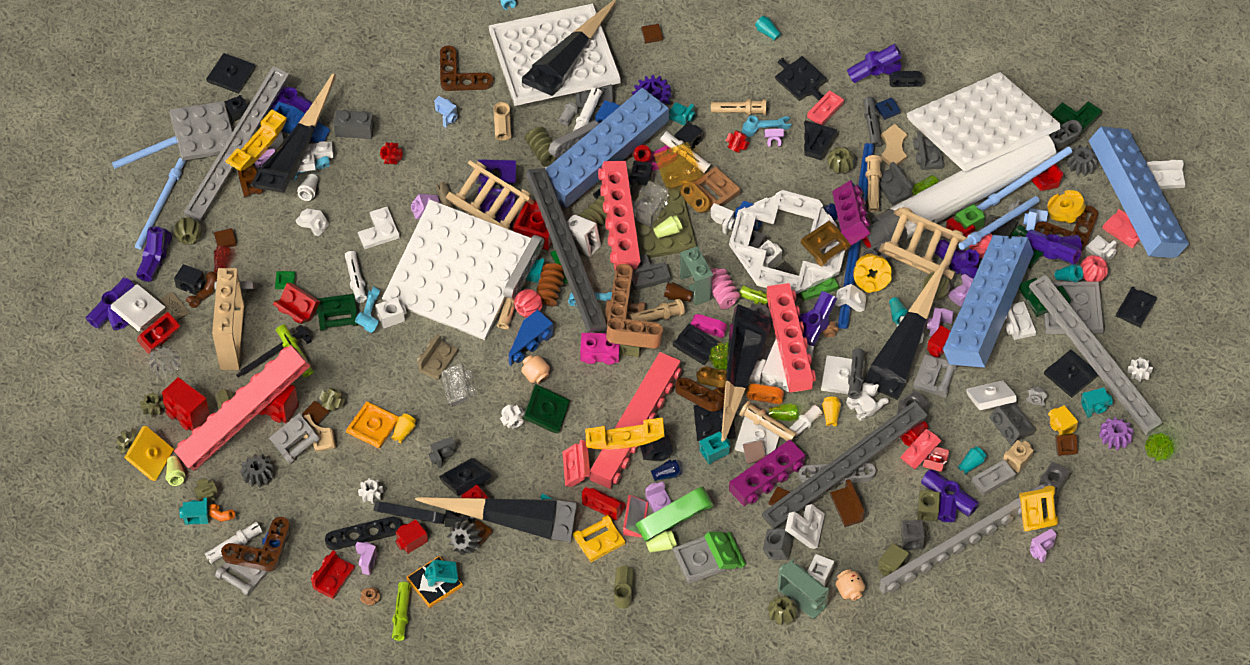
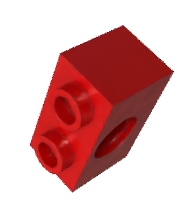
M167 312L139 334L137 342L148 354H151L177 333L180 325Z

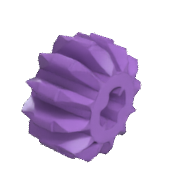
M1115 416L1113 421L1108 418L1101 425L1099 436L1102 438L1103 444L1109 443V449L1112 446H1115L1116 450L1120 446L1125 449L1127 444H1130L1132 441L1133 429L1130 428V422L1124 423V418L1117 420Z

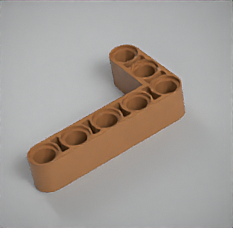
M620 264L615 269L606 339L614 344L658 348L661 346L663 327L659 323L626 319L633 270L627 264Z

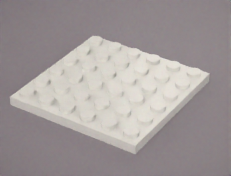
M593 4L489 25V32L514 106L621 83L601 25L583 50L563 86L553 96L522 83V77L532 68V64L596 14Z
M1001 72L907 113V118L964 172L1060 129L1058 121Z
M429 200L382 300L387 301L397 297L400 304L403 303L408 311L486 340L506 299L503 296L506 283L531 238Z

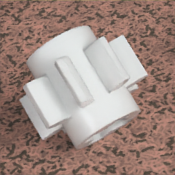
M1139 357L1136 361L1131 360L1127 372L1132 373L1131 379L1135 378L1141 382L1144 378L1149 380L1153 367H1148L1149 360L1146 361Z
M510 404L503 408L501 413L503 416L500 420L504 426L507 425L508 428L514 429L523 424L524 419L522 417L524 411L521 407Z
M368 478L364 483H360L361 489L358 490L359 496H362L363 502L371 501L373 504L376 499L381 500L380 493H383V486H379L378 480L374 481Z

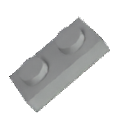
M1003 460L974 476L972 483L984 496L1014 479L1016 473Z

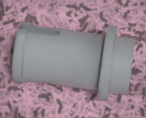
M572 102L564 106L565 110L558 119L559 123L566 126L569 125L574 114L578 113V106Z

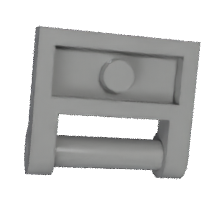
M925 354L913 388L946 397L952 374L956 371L958 365H950L946 360ZM941 367L945 368L946 371L939 387L934 386Z
M300 413L269 438L289 464L294 462V458L313 442L316 443L320 440L319 436ZM306 434H309V436L305 440H303L299 445H297L293 450H291L290 452L287 451L300 439H302Z
M248 555L244 557V559L247 561L253 560V558ZM225 562L223 566L218 568L215 576L220 580H226L242 590L244 595L249 596L269 571ZM230 569L249 580L250 583H244L228 573Z

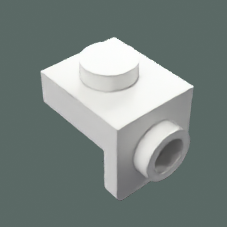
M307 208L295 220L299 226L311 228L316 236H319L329 226V222L320 210Z
M850 284L837 290L836 298L838 299L835 305L839 307L847 304L854 310L862 312L865 310L867 295Z

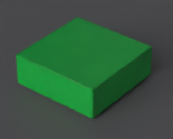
M276 271L275 289H284L287 283L295 285V271Z

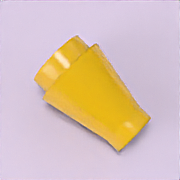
M826 397L822 403L826 426L831 424L837 426L841 403L837 397Z
M405 413L399 416L391 439L402 443L416 427V420Z

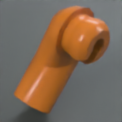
M209 505L207 512L210 517L220 522L235 518L234 510L230 509L222 512L219 511V505Z

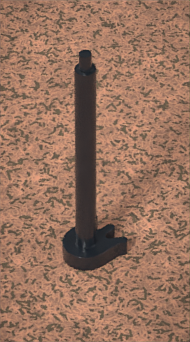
M302 325L296 327L297 332L292 336L296 337L297 340L302 338L306 344L311 343V337L308 335L309 332ZM283 342L242 368L236 376H244L284 349L282 346Z

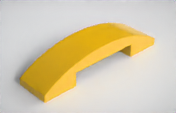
M271 110L261 121L260 129L241 150L237 148L226 160V163L239 171L251 166L271 146L282 130L287 118Z
M663 417L643 420V425L609 430H606L605 426L585 429L586 446L593 449H623L651 443L665 436Z

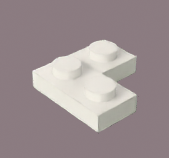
M322 141L308 144L297 172L315 170V160L324 156L333 158L332 142Z
M388 207L371 211L370 217L375 227L358 232L364 249L400 238Z
M807 505L804 517L795 511L789 513L785 531L809 548H818L825 514L814 505Z

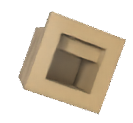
M1017 440L1008 452H1005L1003 460L1013 470L1020 473L1032 458L1034 450L1028 442Z

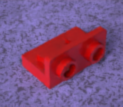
M287 283L280 300L274 301L273 305L278 308L279 312L288 314L295 322L302 324L313 319L320 301L294 284Z
M585 486L582 491V505L605 516L608 515L616 521L626 507L624 502L594 488L590 489Z
M332 550L330 555H326L323 559L320 569L316 570L311 577L313 589L334 599L354 571L355 566L339 558L337 552Z

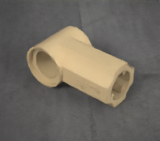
M499 102L495 104L493 109L495 139L499 141L508 140L511 138L510 107L505 102Z

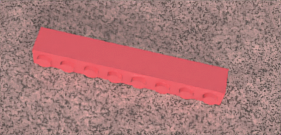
M291 345L285 347L275 360H271L265 365V369L261 373L255 374L250 379V383L239 388L231 400L225 401L218 412L212 413L202 426H198L192 431V435L188 439L182 440L174 452L189 469L196 470L311 365L296 348Z
M659 352L615 429L643 425V420L656 418L657 409H662L665 403V395L672 392L674 380L679 379L682 374L680 360ZM639 446L623 449H602L590 469V480L609 489L614 484L617 485L621 479L622 469H627L630 463L629 457L637 452Z

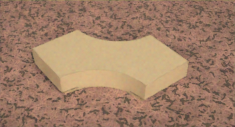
M894 124L881 134L886 143V149L881 154V157L887 164L890 165L891 162H895L898 166L907 159V155L902 149V144L907 138V134Z
M310 414L304 415L303 418L320 438L318 442L312 443L315 451L319 452L336 448L333 429L319 427L313 422ZM306 434L303 438L306 439L309 434Z

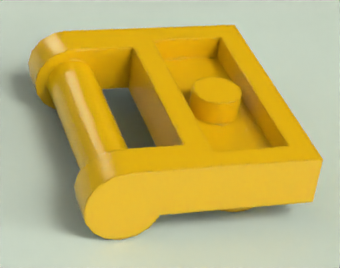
M1045 486L1043 489L1019 493L1024 531L1051 527L1059 523L1055 512L1054 486ZM1041 498H1046L1048 512L1046 518H1043Z
M608 515L582 531L577 530L573 532V537L590 562L625 545V540ZM607 527L608 531L587 542L584 540L585 537Z

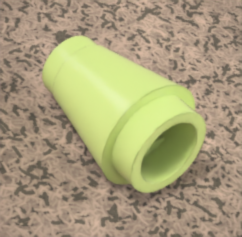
M670 216L653 228L658 239L679 233V230L683 229L677 216Z
M171 456L167 459L166 480L172 486L181 485L184 482L185 473L179 458Z
M664 531L646 542L650 553L673 549L672 547L677 546L672 531Z

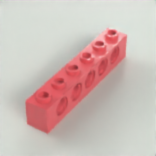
M604 161L602 167L598 170L599 180H602L601 196H604L605 201L603 202V212L607 215L605 227L607 230L609 229L608 246H611L612 250L610 261L614 264V270L620 264H627L634 270L637 269L640 263V255L626 161Z
M790 283L767 286L766 298L789 393L812 389L813 381H816L815 371L810 368V365H812L811 355L806 352V349H808L807 339L802 336L804 327L802 321L799 322L798 319L800 317L799 306H795L794 303L796 301L795 290H791Z

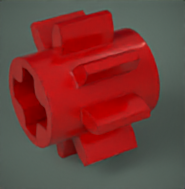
M735 130L734 134L729 133L725 140L729 143L727 147L740 153L741 149L746 150L750 143L746 140L748 136Z
M386 142L385 146L380 149V157L384 160V164L397 165V161L402 159L403 151L398 147L399 143Z

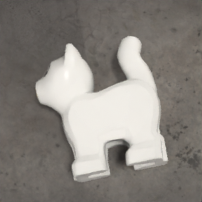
M864 383L858 399L847 398L846 404L851 410L855 408L858 413L856 417L860 421L866 419V417L873 416L883 405L889 402L888 398H882L876 403L872 398L878 394V384Z

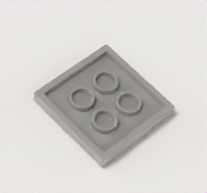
M224 101L170 109L169 114L182 161L219 155L232 134Z
M1052 282L1055 287L1063 286L1071 299L1069 305L1092 334H1103L1099 282ZM1049 312L1043 314L1045 334H1066Z

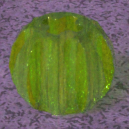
M719 342L716 347H712L710 350V362L716 369L721 370L724 368V370H727L729 343Z
M1162 432L1150 435L1145 442L1147 456L1149 458L1154 457L1155 461L1158 462L1161 459L1164 461L1169 459L1174 452L1172 438L1169 435H1164Z

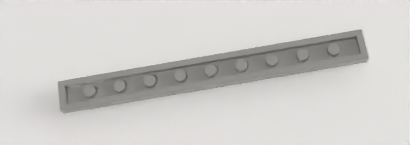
M274 66L271 68L184 211L185 216L192 217L201 223L234 167L226 163V160L237 148L241 150L256 133L261 121L267 115L287 82L289 73Z
M1044 275L1032 282L1029 288L1142 431L1147 435L1163 424L1161 419L1050 279Z
M1041 484L1031 491L1043 489L1044 485ZM1020 497L882 578L879 589L883 594L895 592L900 587V584L905 581L910 583L916 578L917 574L921 572L927 573L931 570L932 565L938 562L939 564L945 562L949 555L954 552L959 554L966 545L970 543L976 544L981 539V536L994 533L997 527L1002 524L1008 525L1017 515L1022 516Z

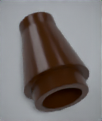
M667 282L663 297L668 298V300L680 299L681 301L690 302L693 291L674 282Z

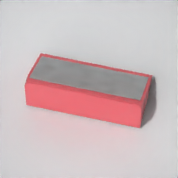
M628 495L623 535L642 537L635 524L646 518L648 502Z

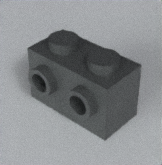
M336 110L334 119L335 137L372 139L374 127L372 112Z

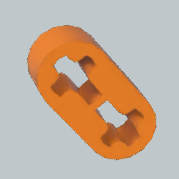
M750 384L746 396L751 400L781 404L784 391L777 387Z

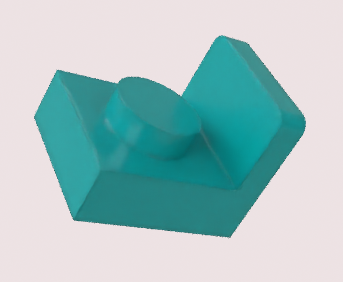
M675 102L669 111V119L683 126L688 121L693 122L696 116L695 105L692 103L689 107Z
M433 560L425 570L428 586L433 587L436 582L456 583L458 580L456 562Z

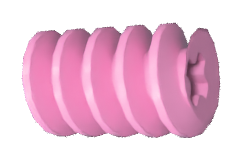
M724 268L710 269L713 274L712 293L722 310L732 307L740 298V293L737 292L736 286H733L734 283L730 280V275L727 274L728 272Z

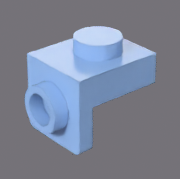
M438 96L434 100L435 110L443 114V126L447 127L450 123L453 124L458 116L457 107L450 100Z
M1029 208V214L1025 213L1023 222L1024 225H1027L1026 230H1034L1035 224L1039 221L1046 222L1048 211Z

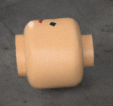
M530 355L523 360L522 373L530 383L537 382V384H540L550 376V366L541 356L533 357Z
M849 569L837 576L838 579L835 584L843 599L855 601L863 596L862 592L865 590V584L857 571Z

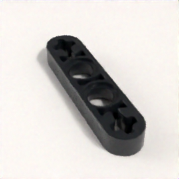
M375 501L373 511L437 524H444L446 514L381 501Z
M387 517L334 530L326 534L325 544L330 550H338L355 546L357 542H371L395 536L396 531L401 526V522L397 517ZM390 523L395 525V529H391ZM370 528L378 529V533L375 535H369L367 532ZM350 533L359 534V537L355 540L348 538ZM333 537L337 540L335 544L331 541Z

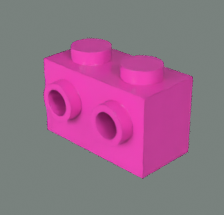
M581 333V361L587 364L604 362L608 365L619 363L620 344L610 343L606 339V333Z

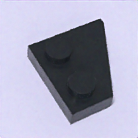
M805 120V156L822 161L838 135L837 129Z

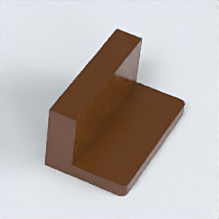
M848 479L846 480L845 488L830 492L844 527L861 523L864 519V509L851 480Z

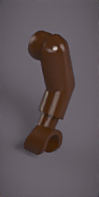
M208 272L206 275L207 283L204 289L199 291L197 295L186 298L185 301L189 303L190 307H198L200 300L203 301L213 295L217 274Z

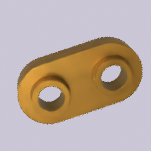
M686 182L682 185L680 194L695 211L707 213L711 209V198L697 184Z
M705 366L696 373L697 381L700 384L725 387L726 370L724 369L719 370Z

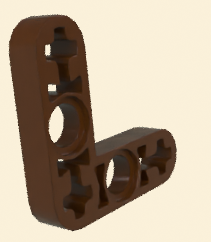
M449 45L441 48L440 83L443 90H487L493 86V77L489 73L457 74L456 49ZM447 52H450V60L446 58ZM446 66L453 67V70L445 71L444 68ZM464 80H470L472 83L469 85H464L462 82Z
M1086 206L1083 213L1079 216L1073 232L1045 221L1037 222L1034 230L1040 232L1041 229H1044L1042 234L1049 235L1050 231L1052 235L1061 234L1064 237L1078 235L1082 238V249L1080 251H1083L1090 237L1098 212L1094 207ZM1087 213H1091L1089 221L1085 220ZM1078 227H1086L1088 232L1083 233L1079 231Z
M679 378L676 380L675 391L678 395L708 411H718L724 407L725 394L722 393H725V387H717L712 391L689 378Z
M277 517L272 521L263 549L234 543L225 544L221 549L223 560L229 564L263 571L275 570L279 565L290 532L288 520L285 517ZM283 524L284 527H281L279 535L277 527H280V525ZM278 540L280 545L273 548L269 545L270 542ZM234 551V553H232L231 556L227 555V553ZM247 554L255 555L252 561L244 559ZM269 558H272L273 561H270L269 564H266V561H268Z

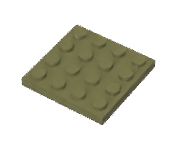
M681 187L631 195L639 255L647 254L648 258L677 254L696 247L684 197L680 194ZM677 216L683 229L679 230V233L658 239L653 228L668 217Z

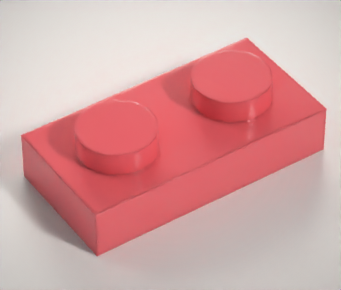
M829 90L807 113V118L817 124L824 125L844 104V99Z
M926 429L900 458L910 467L916 469L941 440Z

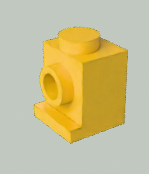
M1065 405L1054 408L1048 413L1050 426L1054 431H1058L1059 435L1072 434L1077 430L1078 421Z

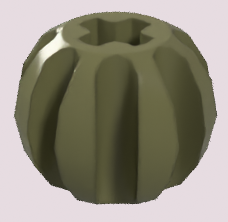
M847 147L834 148V150L830 151L827 158L829 168L837 174L839 172H843V174L848 173L855 164L854 154Z
M192 217L181 218L174 227L175 238L184 245L195 244L202 234L200 223Z
M930 273L924 278L922 289L925 288L934 273ZM943 274L934 300H942L950 292V281Z
M131 428L130 432L125 429L121 432V436L117 437L116 444L119 445L117 449L121 454L124 452L127 454L131 447L129 441L133 443L138 435L136 433L137 429Z
M778 595L774 597L773 601H770L768 615L772 621L776 620V624L782 625V622H785L788 625L797 617V603L794 599L790 600V596L784 595V597H780Z

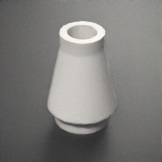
M309 174L298 187V196L304 201H309L315 197L318 177L315 174Z

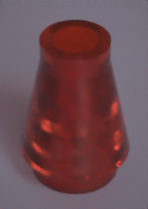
M217 246L216 250H214L215 274L218 273V268H227L232 257L230 248Z

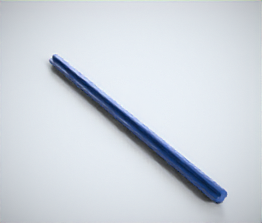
M872 143L864 144L858 184L863 191L861 196L865 203L868 193V179L865 176L867 162L865 158L873 155L874 145ZM860 240L849 248L843 287L850 284L854 285L855 283L853 270L858 260ZM847 304L840 307L838 327L841 329H847L849 324L851 307Z

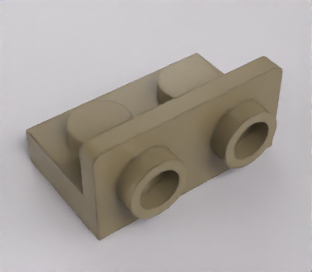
M436 334L434 339H430L425 352L421 353L417 359L419 371L439 380L458 353V349L442 342L441 336Z

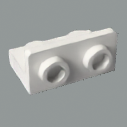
M1183 160L1147 162L1160 189L1185 188L1182 170Z
M1024 301L1012 304L1006 316L1008 335L1012 334L1014 340L1036 335V330Z

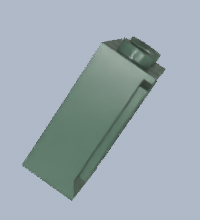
M697 246L680 252L681 280L692 276L695 281L694 284L689 286V290L694 293V305L712 300L710 295H712L713 274L700 249Z
M794 559L780 567L778 571V590L783 595L790 596V600L794 599L797 606L814 620L827 607L829 588L823 587L824 585L797 563L794 564Z

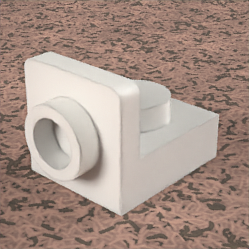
M714 203L711 207V218L716 223H723V233L727 234L729 229L733 230L734 211Z
M1098 235L1086 246V250L1092 255L1102 257L1104 260L1107 258L1112 259L1117 252V242L1113 240L1111 243H1108Z

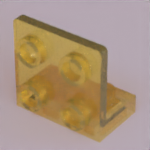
M688 142L654 154L666 190L702 178Z

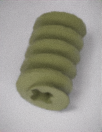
M543 126L536 127L526 133L524 139L542 166H549L558 159L549 153V146L553 140L549 137L548 132H546Z
M600 195L593 204H590L583 213L578 215L596 223L597 229L599 228L598 225L602 226L607 218L606 213L603 212L604 196Z

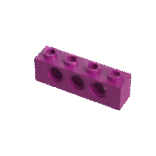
M851 180L833 190L832 193L841 233L852 245L871 234L869 229L871 224L866 217L868 212L864 207L866 203L861 196L863 191L858 184L855 186Z
M789 439L729 482V491L743 506L754 504L761 494L771 492L775 484L785 482L792 472H799L800 468L805 464V454Z

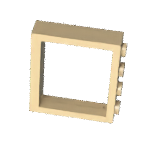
M218 268L212 334L220 370H239L245 305L237 268Z

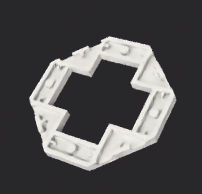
M782 190L777 192L775 196L766 197L755 202L753 206L738 210L729 246L757 286L767 288V286L790 283L791 290H795V294H798L839 275L845 250L827 260V263L823 266L803 261L800 274L797 276L764 267L763 262L766 250L748 246L755 219L774 224L778 209L814 219L811 232L829 220L837 227V224L829 214L827 215L822 203L818 199ZM836 240L828 245L825 253L838 245L839 242Z

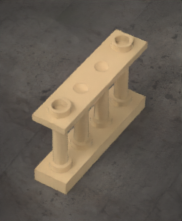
M469 161L468 164L474 169L459 193L454 195L449 192L445 198L471 216L510 230V224L524 202L526 201L531 205L534 204V201L530 198L531 194L524 189L521 191L515 189L486 171L487 167L477 161L475 164ZM481 173L489 179L475 201L468 204L465 202V196ZM496 182L504 188L490 210L484 214L480 211V205ZM512 192L519 198L504 221L501 220L499 223L494 220L496 218L495 214L509 193Z
M902 207L895 210L894 215L900 217L891 241L883 243L880 246L879 252L927 274L935 273L941 264L933 263L932 257L940 237L948 238L951 242L943 259H946L943 275L950 281L955 273L949 268L950 262L958 243L964 241L967 237L963 236V233L960 231H951L912 213V210ZM908 220L917 226L908 249L904 250L899 248L898 242ZM925 228L934 232L925 257H919L916 255L915 249Z

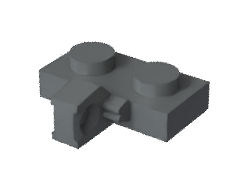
M647 254L640 255V266L632 272L631 283L633 289L638 290L670 282L671 277L665 262L658 264L649 263Z

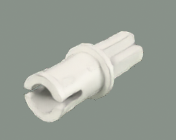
M813 405L804 415H800L799 420L789 429L796 432L797 437L807 427H811V423L821 416L822 411L819 407Z

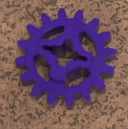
M654 75L651 76V79L645 76V81L638 80L639 86L634 85L636 91H633L632 95L643 88L661 103L670 104L668 98L672 97L671 87L668 85L667 80H663L661 76L657 79Z

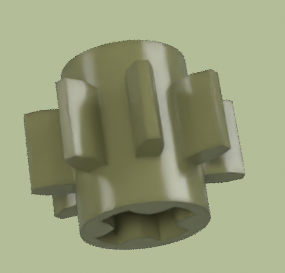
M329 387L328 391L322 390L319 398L323 402L322 406L331 411H335L339 407L342 408L345 401L341 396L342 392L332 387Z
M154 392L144 395V401H140L143 414L148 413L151 415V418L156 414L161 415V408H165L162 395L157 396Z
M203 478L196 481L198 486L194 488V492L198 500L202 501L203 498H207L208 503L214 501V495L218 494L213 480L207 481V479Z

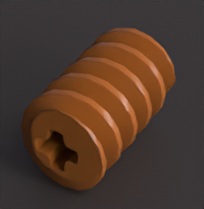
M547 263L542 268L536 292L540 295L544 305L552 307L557 305V301H555L559 299L557 293L561 292L560 286L563 285L561 280L565 278L562 265Z

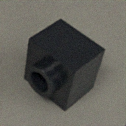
M242 95L224 101L225 108L233 122L241 119L248 108Z
M633 161L631 178L636 179L638 185L649 186L652 163Z

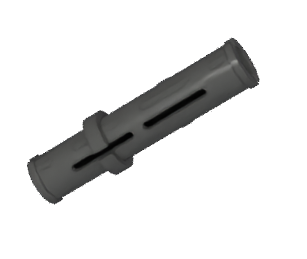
M866 97L863 100L865 106L864 117L867 120L870 143L874 147H881L882 142L878 124L879 113L876 110L874 97Z
M860 348L852 351L851 374L848 377V397L851 399H858L860 397V388L863 384L862 369L865 353Z

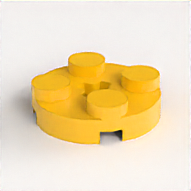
M1067 190L1064 191L1065 194L1060 196L1059 193L1054 195L1047 204L1049 215L1053 220L1073 223L1086 208L1085 201L1078 191Z
M866 254L857 260L853 270V277L858 287L865 292L879 291L891 281V267L884 257ZM870 269L873 271L877 270L874 277L868 276Z

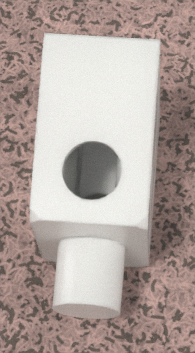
M573 215L566 221L577 250L590 258L601 246L597 225L590 220Z

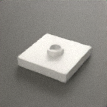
M136 284L111 305V309L136 330L140 331L163 313L165 306Z
M827 355L821 386L822 391L848 394V377L851 374L852 359ZM863 361L862 377H863V371H864L865 361Z
M1004 380L966 389L968 397L979 410L1016 402V395Z
M744 417L735 450L744 452V443L763 439L766 456L774 451L780 436L762 425L753 424L752 420Z

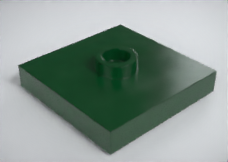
M535 384L522 419L558 434L570 400Z

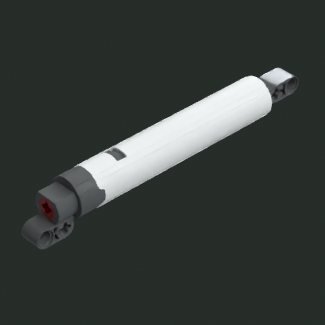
M1070 120L1060 125V129L1050 135L1039 138L966 172L961 170L917 195L872 218V224L869 226L871 234L860 240L866 249L862 256L874 254L884 257L887 261L890 260L891 257L883 253L880 254L879 249L883 243L892 239L900 218L894 215V211L898 208H909L912 210V213L937 224L1013 183L1056 155L1057 150L1073 143L1078 138L1082 130L1081 124L1076 120ZM908 220L906 221L898 244L913 236L916 224Z

